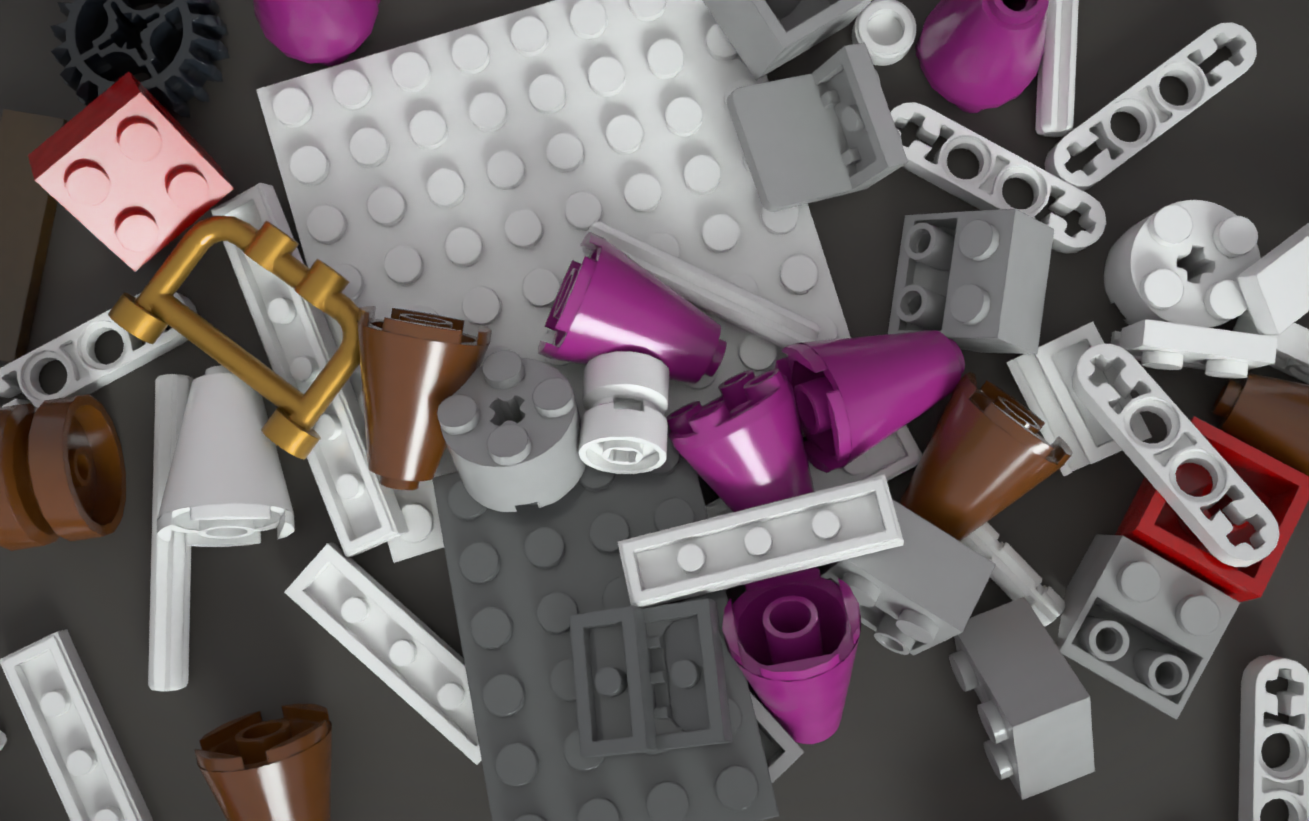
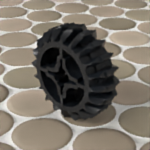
M75 0L74 3L57 2L60 12L67 17V21L50 26L54 36L62 42L61 45L51 52L55 56V60L64 67V70L60 73L64 83L76 91L78 100L86 106L115 83L112 82L115 78L121 75L124 76L127 72H130L132 75L147 73L151 79L140 83L168 112L173 109L179 116L190 118L188 100L194 96L201 102H209V94L202 87L206 80L223 82L222 72L213 65V62L230 58L228 48L219 41L229 33L227 25L217 16L220 10L215 0ZM148 3L167 4L162 9L158 5L146 10L133 9L136 6ZM136 27L142 31L140 35L138 34ZM143 49L147 54L148 59L143 54H141Z

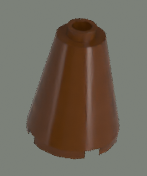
M376 306L359 307L357 327L368 469L380 475L379 483L385 487L398 490H417L420 481H428L434 478L447 447L437 416L438 407L442 401L455 394L467 382L475 370L481 366L490 344L492 330L479 325L476 337L463 333L464 320L392 308L391 318L384 317V320L374 319Z
M967 372L956 385L899 504L958 541H961L1063 467L1073 452L1060 436L1051 445L1040 436L1038 432L1045 422L1018 400L988 380L980 389H977L976 375Z
M1248 373L1247 378H1242L1239 383L1228 379L1211 410V413L1221 417L1217 428L1309 476V385Z
M316 704L281 706L284 718L262 721L261 712L257 711L224 723L205 734L199 740L201 750L195 749L197 765L227 821H330L332 723L326 707Z

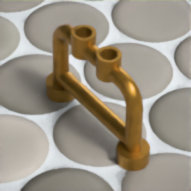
M212 216L201 220L183 236L140 295L136 298L128 293H123L108 313V316L124 330L149 344H154L168 325L277 406L278 408L262 427L261 431L267 438L286 452L305 460L321 439L312 427L360 364L357 327L359 308L349 297L342 293L350 281L318 258L308 268L291 255L299 243L267 220L259 230L234 216ZM228 241L236 245L249 258L292 287L301 297L327 313L341 326L343 338L339 348L305 394L173 296L214 243Z

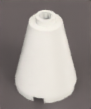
M222 365L206 369L205 375L194 379L191 384L157 518V535L161 540L170 542L171 530L185 533V545L196 547H231L260 544L261 531L277 528V539L287 537L295 531V515L276 445L261 431L268 421L262 395Z

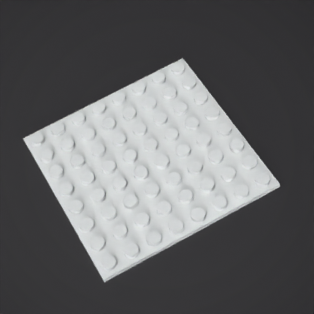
M554 0L256 89L308 268L318 258L350 282L342 293L349 297L358 308L376 306L374 319L384 320V317L391 318L392 308L464 320L463 333L476 337L479 325L488 327L492 330V334L481 366L492 353L506 350L516 352L521 358L534 359L553 366L569 381L575 395L580 418L586 411L582 402L584 368L586 365L547 358L538 354V346L540 341L553 343L556 331L544 327L572 260L581 264L583 262L585 254L582 252L580 244L594 222H602L817 323L820 330L816 341L851 338L808 204L775 212L768 211L763 207L727 107V97L735 89L769 82L767 75L757 81L755 80L702 0ZM701 310L721 326L719 339L727 342L723 360L712 377L704 374L696 384L669 380V406L663 416L666 418L680 407L695 401H700L703 406L721 396L718 386L727 379L747 370H753L757 377L775 369L776 360L787 357V354L781 351L783 348ZM323 312L338 349L343 338L342 328L335 319ZM359 364L349 380L364 415L361 367ZM448 447L444 451L434 477L458 472ZM420 481L417 490L393 489L409 532L387 541L393 562H399L444 548L433 481Z

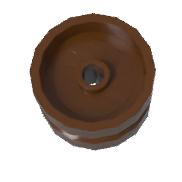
M90 394L45 400L39 408L31 403L0 407V546L14 551L45 546L56 542L59 537L71 542L103 537L114 533L123 518L126 502V469L121 443L115 426L102 403Z

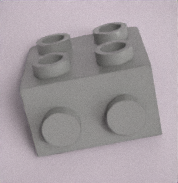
M865 42L844 46L812 74L739 87L727 97V107L760 201L768 211L775 212L865 190L908 163L900 133L895 127L881 88L879 75L873 66Z

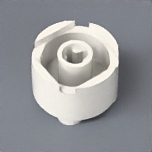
M1185 200L1167 205L1133 225L1112 245L1104 267V286L1111 304L1115 302L1120 312L1127 318L1124 321L1128 325L1144 319L1207 328L1224 324L1242 315L1247 309L1246 301L1236 277L1261 259L1257 245V229L1248 218L1237 216L1227 208L1212 202Z

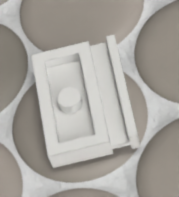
M1144 319L1122 328V332H1112L1111 344L1124 348L1137 361H1141V366L1147 368L1179 370L1182 367L1203 369L1206 375L1212 377L1242 379L1247 378L1248 370L1275 363L1278 337Z
M1093 321L1038 347L1037 354H1023L1006 362L1030 411L1045 422L1040 430L1044 439L1051 445L1060 436L1072 450V456L1060 468L1063 476L1122 451L1119 445L1078 399L1072 388V375L1080 357L1087 349L1098 344H1104ZM1094 365L1095 371L1090 379L1091 383L1096 387L1103 383H1108L1116 390L1121 398L1112 409L1117 414H1120L1124 407L1132 400L1131 395L1125 399L1115 388L1113 383L1119 375L1117 370L1111 367L1108 370L1102 371ZM1140 412L1134 414L1130 420V427L1134 436L1140 441L1151 438L1152 436Z

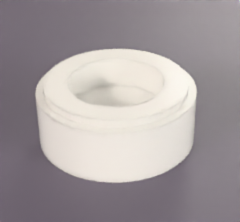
M874 0L857 16L852 29V43L865 42L873 65L887 66L894 64L908 53L916 36V21L912 12L901 2L896 0Z

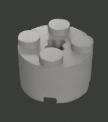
M510 350L492 353L485 359L483 365L475 370L467 382L456 393L442 401L438 407L437 416L441 425V431L464 487L474 500L487 508L500 512H517L515 508L517 505L537 502L539 508L547 506L565 496L577 484L585 470L586 464L579 456L581 418L573 389L567 378L559 370L547 363L521 358L516 352Z

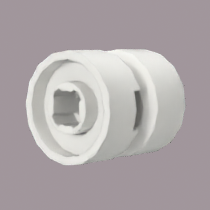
M632 351L605 353L589 360L584 368L582 402L586 411L581 417L579 456L585 464L603 472L638 474L657 469L667 460L668 425L667 419L663 415L669 406L670 376L669 368L661 360L647 354Z

